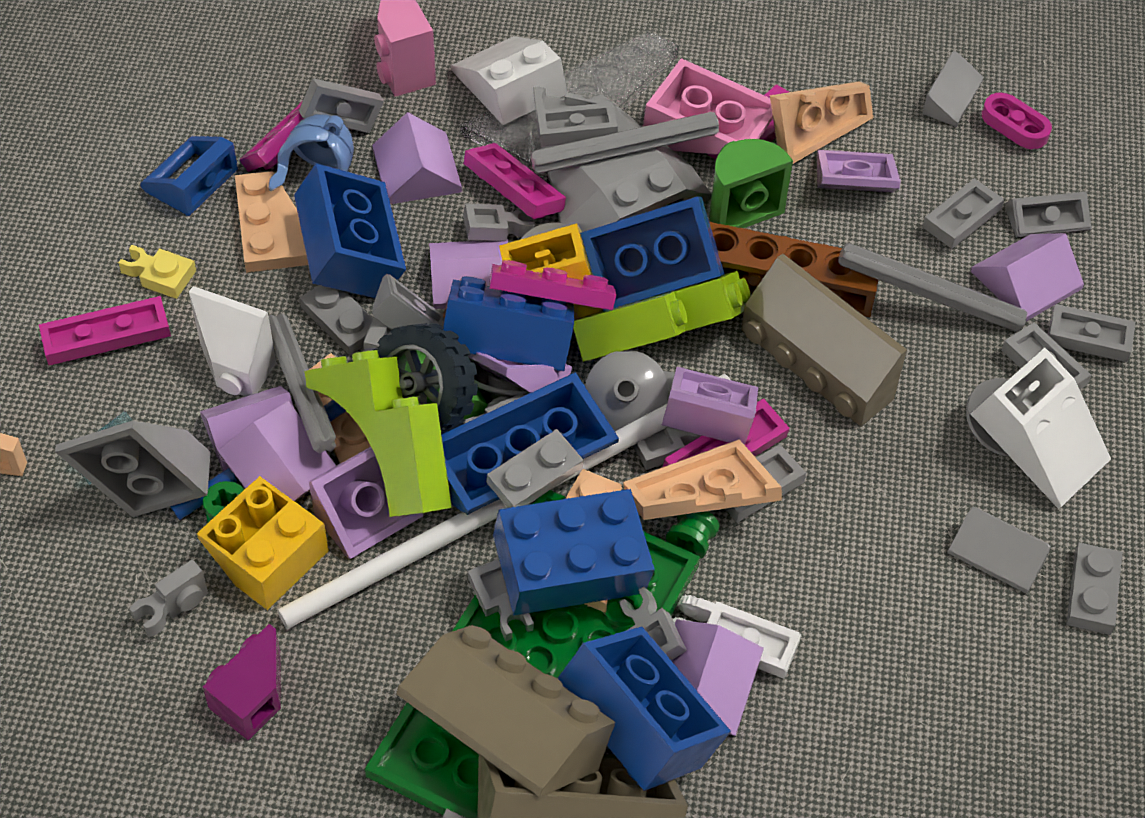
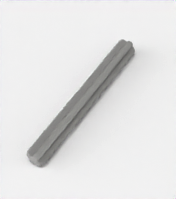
M714 112L702 113L534 150L531 152V162L536 173L558 170L716 135L719 132V121Z
M846 243L839 254L838 263L843 267L1014 332L1020 331L1026 323L1027 312L1025 309L857 245Z
M282 313L277 316L271 314L269 322L274 350L311 445L318 453H322L325 450L331 452L336 447L334 441L336 435L318 391L306 387L304 371L309 369L288 317Z

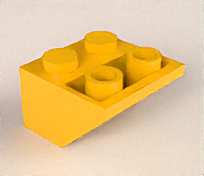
M577 223L499 246L502 261L510 260L527 265L526 270L542 273L543 268H555L567 272L568 278L583 280L584 275H593L580 234L581 230ZM574 304V321L585 316L603 312V309Z
M261 476L253 481L197 533L200 542L234 585L266 610L274 605L329 552L324 523Z

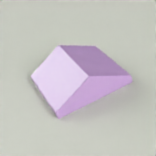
M817 151V188L895 192L900 189V178L893 154Z
M508 239L507 241L479 240L429 243L434 309L446 308L453 279L460 280L464 276L476 277L486 281L485 286H490L489 279L492 264L502 265L499 246L507 244Z
M477 352L476 355H468L470 361L483 370L491 372L495 376L529 393L570 375L572 366L567 364L565 371L554 370V367L527 365L496 359L487 354Z
M289 401L254 421L217 450L244 489L261 476L295 502L310 492L309 481L336 466L326 451L318 453L313 449L302 419Z

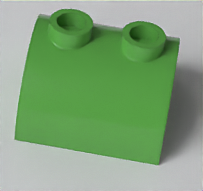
M743 139L727 143L721 149L715 162L709 221L746 228L784 214L793 160L788 153L778 145L761 139Z

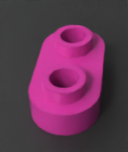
M994 93L985 100L982 118L990 127L1026 149H1039L1047 144L1052 125L1044 115L1007 93Z

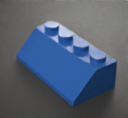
M576 372L441 434L451 505L468 515L499 500L500 498L486 483L487 474L556 429L582 459L618 443L619 437Z

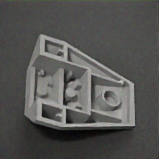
M599 94V95H597V96H595V97L590 98V99H595V98H597V99H601V100L610 101V100H609L607 97H605L603 94ZM614 104L618 132L643 127ZM537 122V123H536V126H537L538 135H539V128H538V122ZM557 145L541 146V147H542V149H543V148H548V147L557 146ZM667 145L548 171L550 185L566 197L563 211L557 212L559 223L566 225L577 223L581 232L646 213L649 210L659 209L670 203L675 204L697 196L702 197L703 202L711 199L712 196L692 165Z

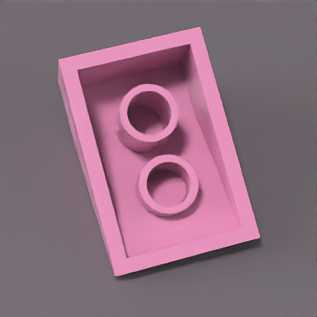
M380 0L377 18L379 34L374 36L377 52L381 57V62H378L376 66L382 84L388 83L395 97L436 85L433 29L417 1Z
M681 58L646 104L643 126L714 112L719 121V132L716 135L667 146L674 151L719 154L721 149L729 142L743 139H759L773 120L769 97Z

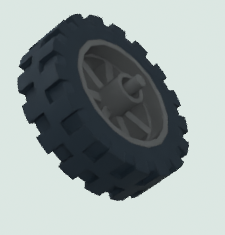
M427 323L394 328L390 330L392 334L383 335L377 343L380 346L373 350H378L379 358L397 357L402 397L408 398L415 394V397H418L419 405L427 404V397L433 403H437L441 434L463 425L465 422L464 416L471 414L474 403L471 401L478 391V383H474L473 376L477 374L475 363H470L468 355L471 353L468 347L457 341L459 336L451 330L444 331V326L438 324L427 325ZM417 350L426 355L422 365L417 355ZM407 361L411 372L405 371Z

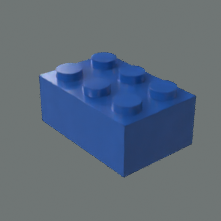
M316 163L294 194L312 283L376 298L382 278L386 274L399 280L406 271L386 184L383 181Z
M697 196L580 233L592 274L607 279L608 285L614 286L616 292L614 308L725 275L702 197Z
M464 276L461 278V281L453 279L443 330H451L459 336L457 341L460 344H465L471 354L476 355L477 352L487 354L496 359L527 365H546L554 367V370L565 371L574 327V303L490 289V286H485L486 281L476 277Z
M631 489L498 510L493 537L513 616L640 594L639 589L642 587L647 589L654 572V566Z
M642 626L583 643L557 678L561 681L563 687L579 698L591 701L598 706L601 713L615 721L607 746L626 768L629 776L644 791L701 769L731 732Z

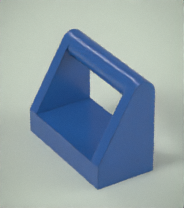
M191 136L140 183V186L147 194L190 216L238 170L234 143L223 137ZM194 154L200 156L177 179H168Z

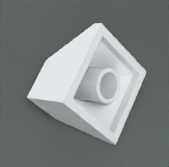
M193 286L189 291L198 336L216 386L231 395L239 394L246 397L258 393L276 365L268 312Z

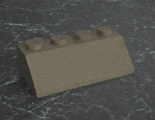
M781 254L777 257L745 304L741 330L751 342L759 344L773 355L782 367L789 368L804 380L809 389L820 393L835 405L840 414L851 418L862 427L894 400L907 349L786 255Z
M473 625L443 634L401 682L396 692L399 697L539 798L598 771L615 725V721L601 713L597 705L591 701L579 698L563 687L559 679L542 673L526 662V658L522 654L507 649L492 639L488 631Z
M479 754L478 818L686 817L688 804L675 779L644 791L629 776L626 768L618 758L612 754L603 755L598 771L540 798Z

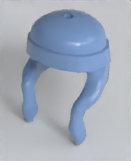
M317 114L307 117L298 123L278 152L277 172L270 178L269 190L273 191L284 183L293 150L311 165L317 163L348 172L354 147L351 133L343 123V120L336 115Z

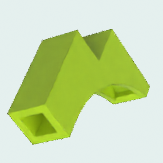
M734 271L668 293L613 308V310H606L574 321L573 329L582 360L584 362L616 351L620 352L672 338L688 330L732 319L744 312L745 304L751 297L746 280L744 278L740 279L738 271Z
M378 350L353 353V362L347 363L346 356L321 360L322 368L304 371L306 387L318 391L337 402L351 415L365 434L381 470L390 517L452 508L437 403L419 405L418 397H402L397 357L379 358Z

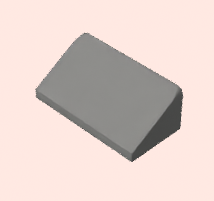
M952 51L926 96L922 114L957 127L984 77L959 53Z
M1087 191L1015 198L1005 203L1006 213L1016 238L1026 237L1030 234H1054L1092 229Z
M388 274L382 278L372 308V314L375 318L391 330L397 327L427 323V325H444L445 318H443L442 314L398 280Z
M971 507L948 550V554L1027 594L1047 559L1051 545L977 507Z

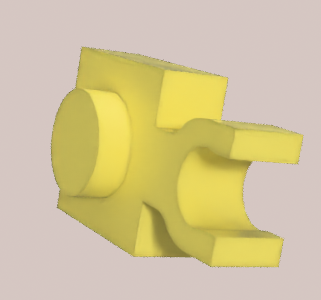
M131 245L129 248L131 259L137 261L128 262L123 259L119 261L122 274L131 277L139 276L142 287L175 299L179 297L196 272L194 260L160 248L153 257L147 255L144 249Z

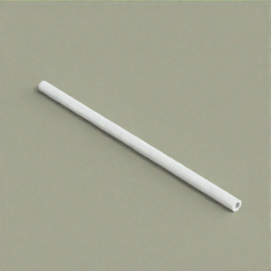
M726 374L719 376L720 378L730 380ZM667 404L616 430L615 433L619 437L618 443L583 459L582 469L588 470L630 448L639 441L645 440L665 429L667 426H663L662 422ZM579 470L578 472H576L575 474H573L572 476H570L569 478H567L566 480H564V481L561 482L560 484H562V483L566 482L567 480H569V479H571V478H573V477L579 475L580 472H581V470ZM499 499L468 515L461 512L277 609L279 617L286 629H289L497 518L499 509L507 507Z

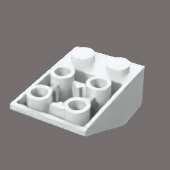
M1046 348L1042 349L970 413L1058 509L1111 460L1075 379Z

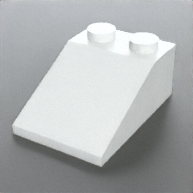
M513 36L451 65L452 72L502 125L536 110L533 87L546 88V96L561 98L567 94L561 58L542 40Z

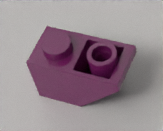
M270 624L259 634L249 636L240 647L239 653L226 665H220L215 668L203 686L208 708L248 741L281 709V651L276 628Z

